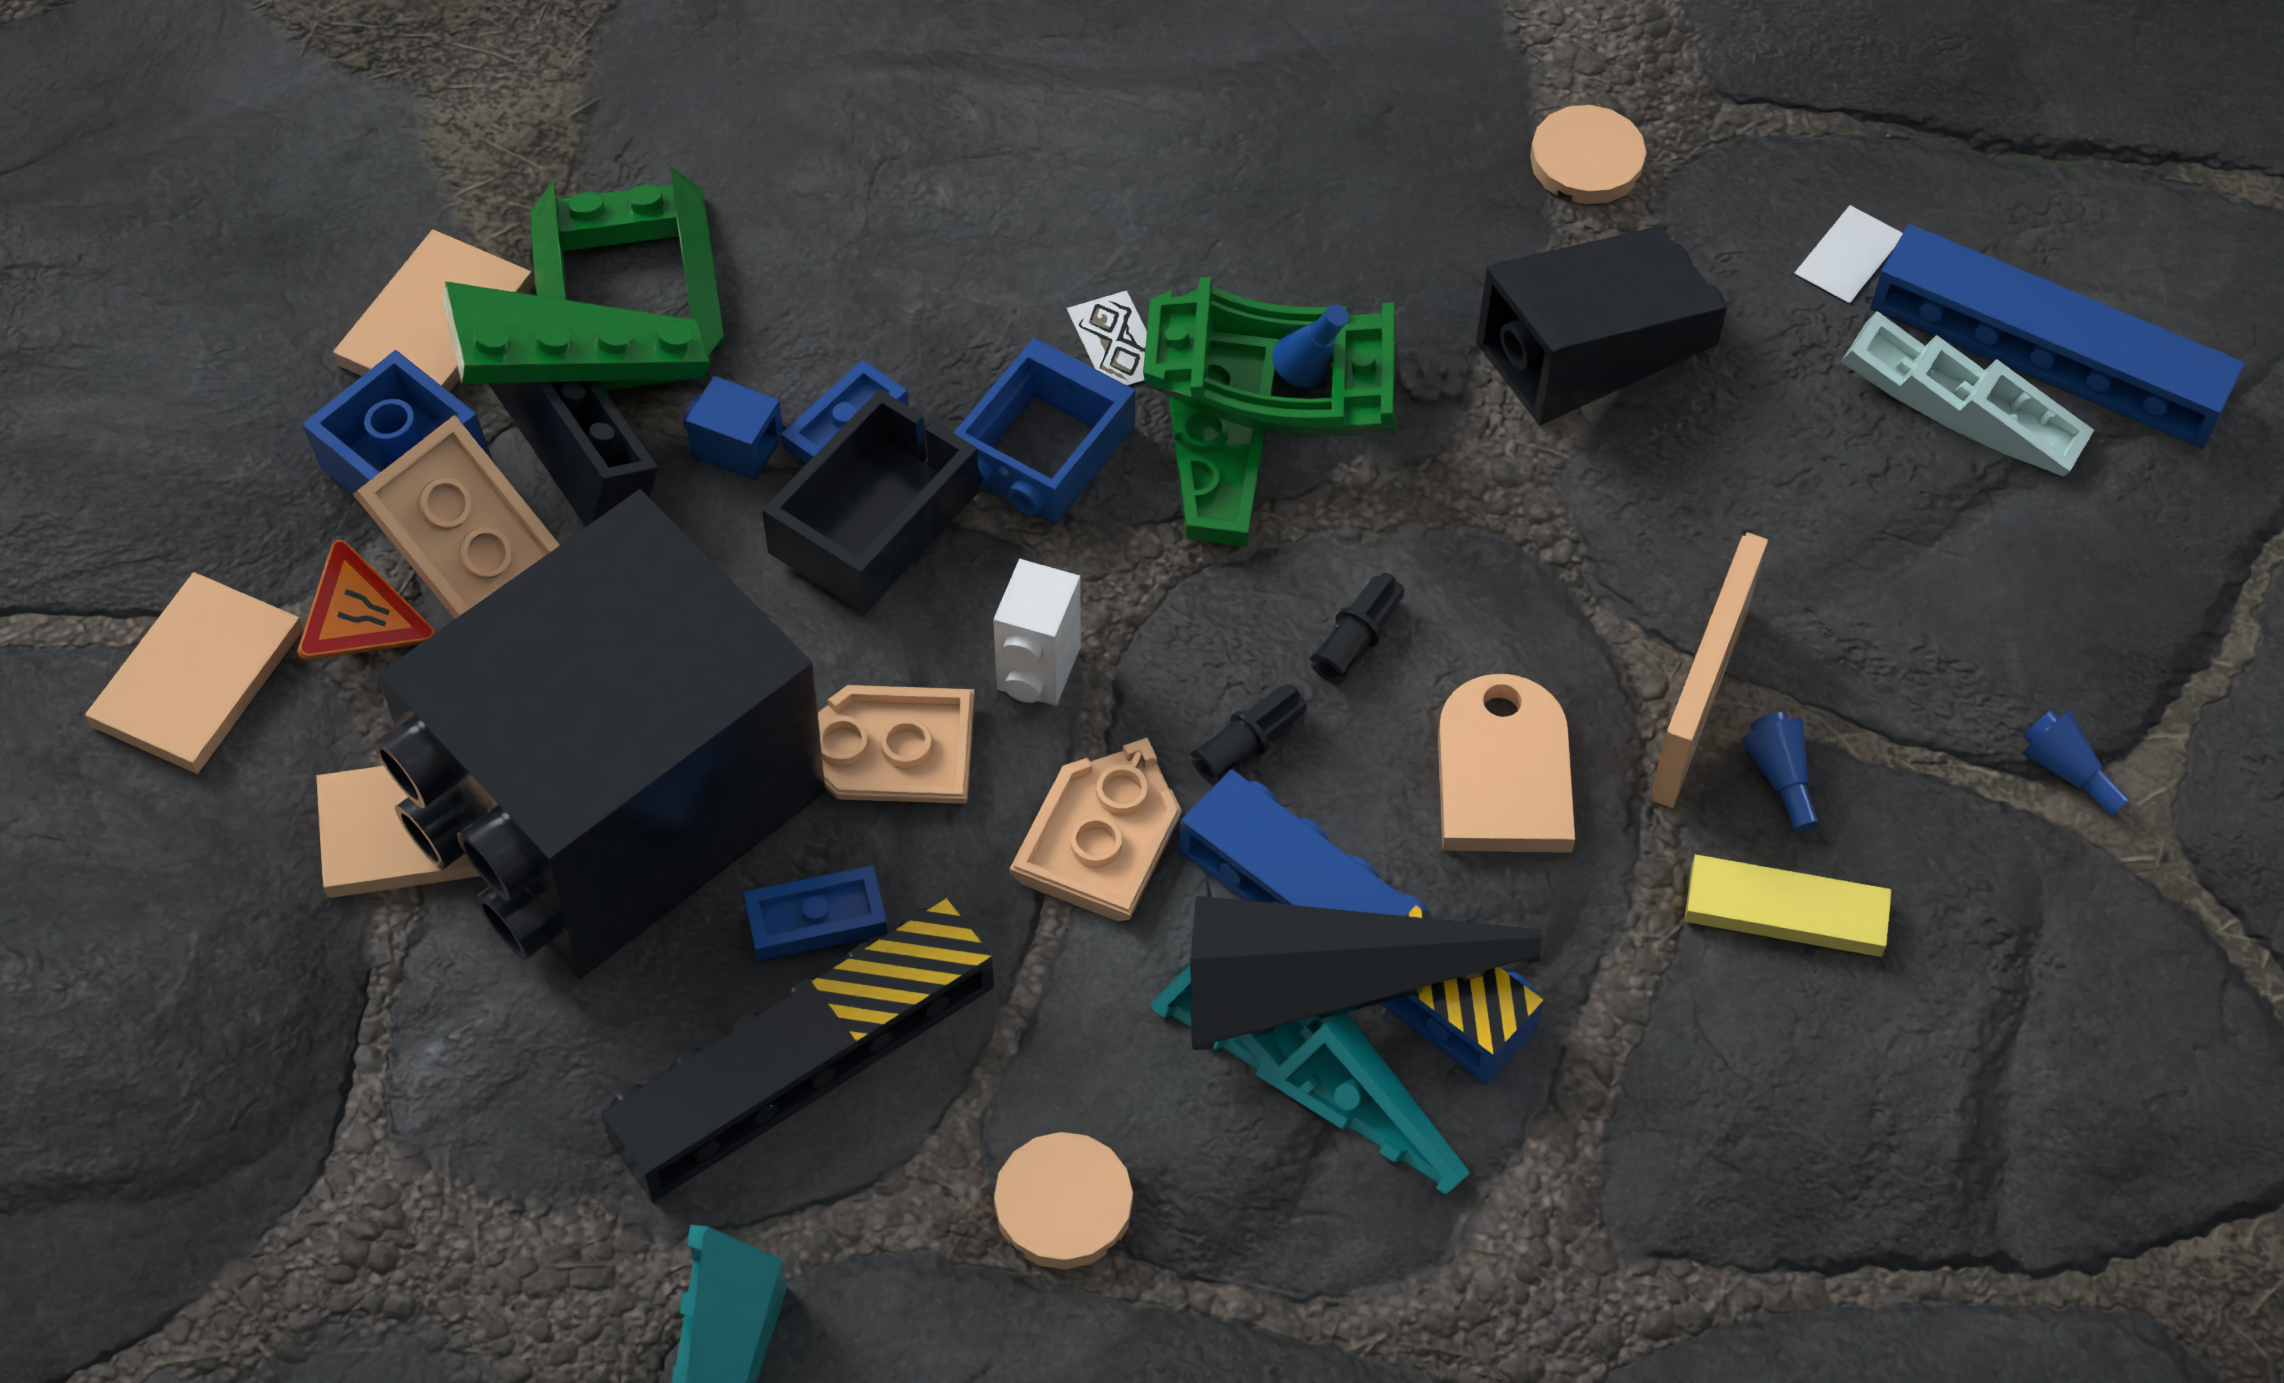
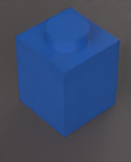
M713 376L701 396L696 395L691 399L683 420L684 429L688 432L692 457L756 481L782 440L783 425L779 399Z

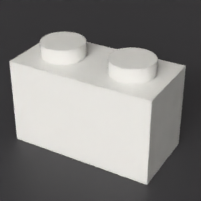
M1019 559L993 619L997 690L1007 692L1011 697L1022 702L1033 703L1039 701L1057 706L1081 647L1080 575Z

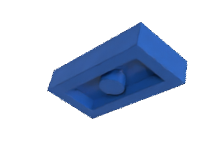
M861 360L781 433L783 449L807 464L879 389L907 406L909 405L908 391L864 360Z
M874 865L743 892L757 962L888 935L887 920Z

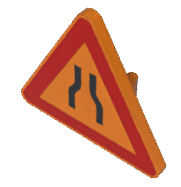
M336 540L331 545L297 652L302 659L312 660L413 646L424 642L435 631L346 541Z

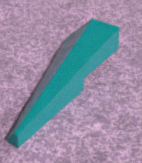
M691 1225L688 1247H691L694 1263L689 1292L682 1293L680 1314L685 1316L676 1366L673 1367L672 1383H757L788 1289L783 1260L709 1226Z

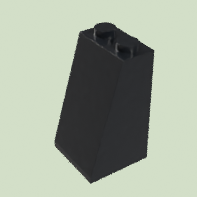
M1661 226L1499 262L1487 267L1476 344L1538 425L1541 426L1717 345L1727 306L1719 289L1713 284H1708L1693 266L1686 249L1680 244H1675Z

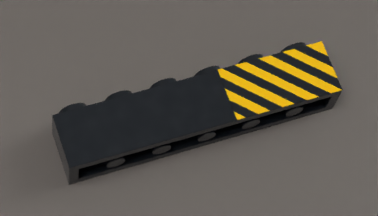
M947 898L930 909H918L906 916L896 930L875 943H863L852 949L843 958L841 964L818 978L810 977L798 982L787 992L783 1000L760 1014L754 1012L743 1016L729 1028L725 1036L703 1049L695 1048L683 1053L671 1064L668 1071L645 1085L637 1084L630 1086L620 1092L613 1099L610 1106L601 1111L609 1142L653 1203L993 989L992 955Z

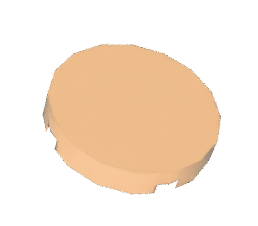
M1593 105L1568 106L1550 114L1537 127L1531 146L1530 160L1534 175L1548 191L1557 196L1558 190L1564 194L1572 195V202L1585 205L1609 203L1623 197L1635 187L1636 180L1642 174L1646 148L1643 135L1629 119L1619 113Z
M1066 1132L1035 1137L1015 1150L998 1174L994 1194V1208L999 1229L1010 1245L1012 1243L1016 1249L1024 1253L1026 1259L1038 1266L1064 1270L1093 1264L1105 1256L1107 1250L1114 1246L1118 1239L1120 1241L1129 1228L1133 1205V1191L1127 1168L1112 1149L1087 1135Z

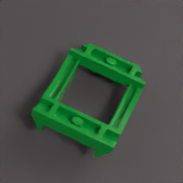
M671 165V185H639L631 190L600 194L583 192L569 198L557 199L553 180L530 211L537 296L568 300L563 251L679 236L690 318L697 320L709 367L711 364L710 353L715 347L725 346L703 190ZM682 380L598 382L607 391Z
M1199 277L1198 288L1179 297H1173L1171 289L1150 299L1143 366L1144 381L1146 387L1158 390L1201 412L1231 423L1266 432L1306 437L1397 432L1395 384L1398 351L1394 302L1382 303V313L1349 315L1348 322L1336 336L1330 363H1333L1332 398L1303 399L1268 396L1239 390L1208 379L1211 331L1282 339L1317 321L1328 307L1285 306L1250 300L1213 287L1211 277Z

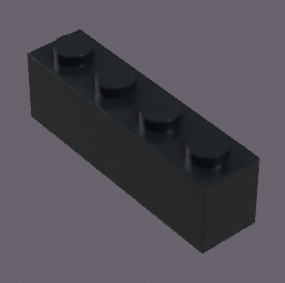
M598 381L488 383L585 527L639 489L650 498L658 466Z

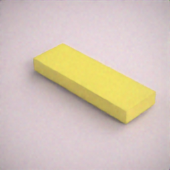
M1695 854L1691 867L1684 922L1882 957L1887 942L1892 889Z

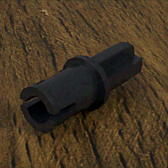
M1384 572L1380 576H1374L1352 606L1342 608L1337 613L1335 620L1337 625L1319 649L1310 657V661H1312L1311 667L1320 677L1328 682L1341 684L1347 678V674L1366 648L1374 647L1381 640V627L1404 598V586L1397 582L1393 575Z
M1289 684L1278 687L1246 713L1236 711L1230 716V724L1212 739H1209L1191 752L1193 757L1191 760L1194 767L1207 782L1216 785L1231 769L1234 770L1254 754L1262 756L1269 750L1268 742L1305 714L1307 710L1306 701L1300 695L1298 689Z

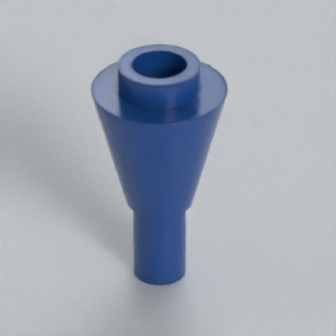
M1337 304L1330 305L1317 321L1283 337L1276 343L1272 354L1273 363L1278 374L1286 382L1300 388H1312L1319 385L1325 379L1336 336L1349 319L1346 309Z
M2050 710L2023 735L2030 745L2022 755L2076 788L2082 787L2110 817L2115 815L2130 801L2119 787L2101 770L2103 766L2070 710L2060 718Z
M1785 712L1771 713L1756 719L1750 724L1751 732L1743 737L1742 744L1775 792L1782 796L1794 832H1803L1816 827L1819 822L1806 788L1808 786L1803 720L1788 718Z

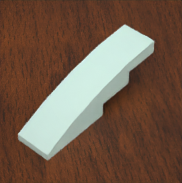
M1878 311L1865 323L1841 361L1892 397L1945 427L2007 456L2063 477L2071 471L2094 431L1996 359L1984 370L1936 335L1925 346Z

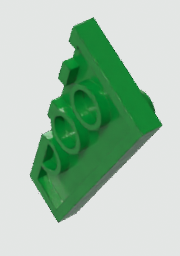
M445 281L443 303L462 384L705 379L709 361L697 320Z
M1211 331L1208 379L1239 390L1272 396L1276 373L1272 354L1276 343L1280 339ZM1168 396L1186 539L1247 547L1266 431L1222 420Z

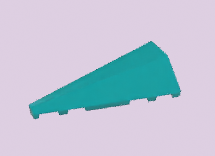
M1189 965L1150 1006L1162 1017L1172 1016L1191 1028V972ZM1347 1012L1320 1019L1316 1015L1278 1025L1275 1027L1274 1032L1260 1036L1248 1033L1215 1042L1213 1049L1223 1048L1257 1069L1256 1076L1341 1129L1351 1128L1381 1147L1379 1153L1391 1161L1407 1163L1437 1182L1436 1189L1442 1193H1449L1470 1174Z

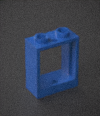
M1034 337L955 430L954 434L977 447L979 488H986L1009 500L1017 510L1026 515H1037L1056 525L1135 427V389ZM1033 397L1093 427L1091 432L1052 479L993 448V445Z

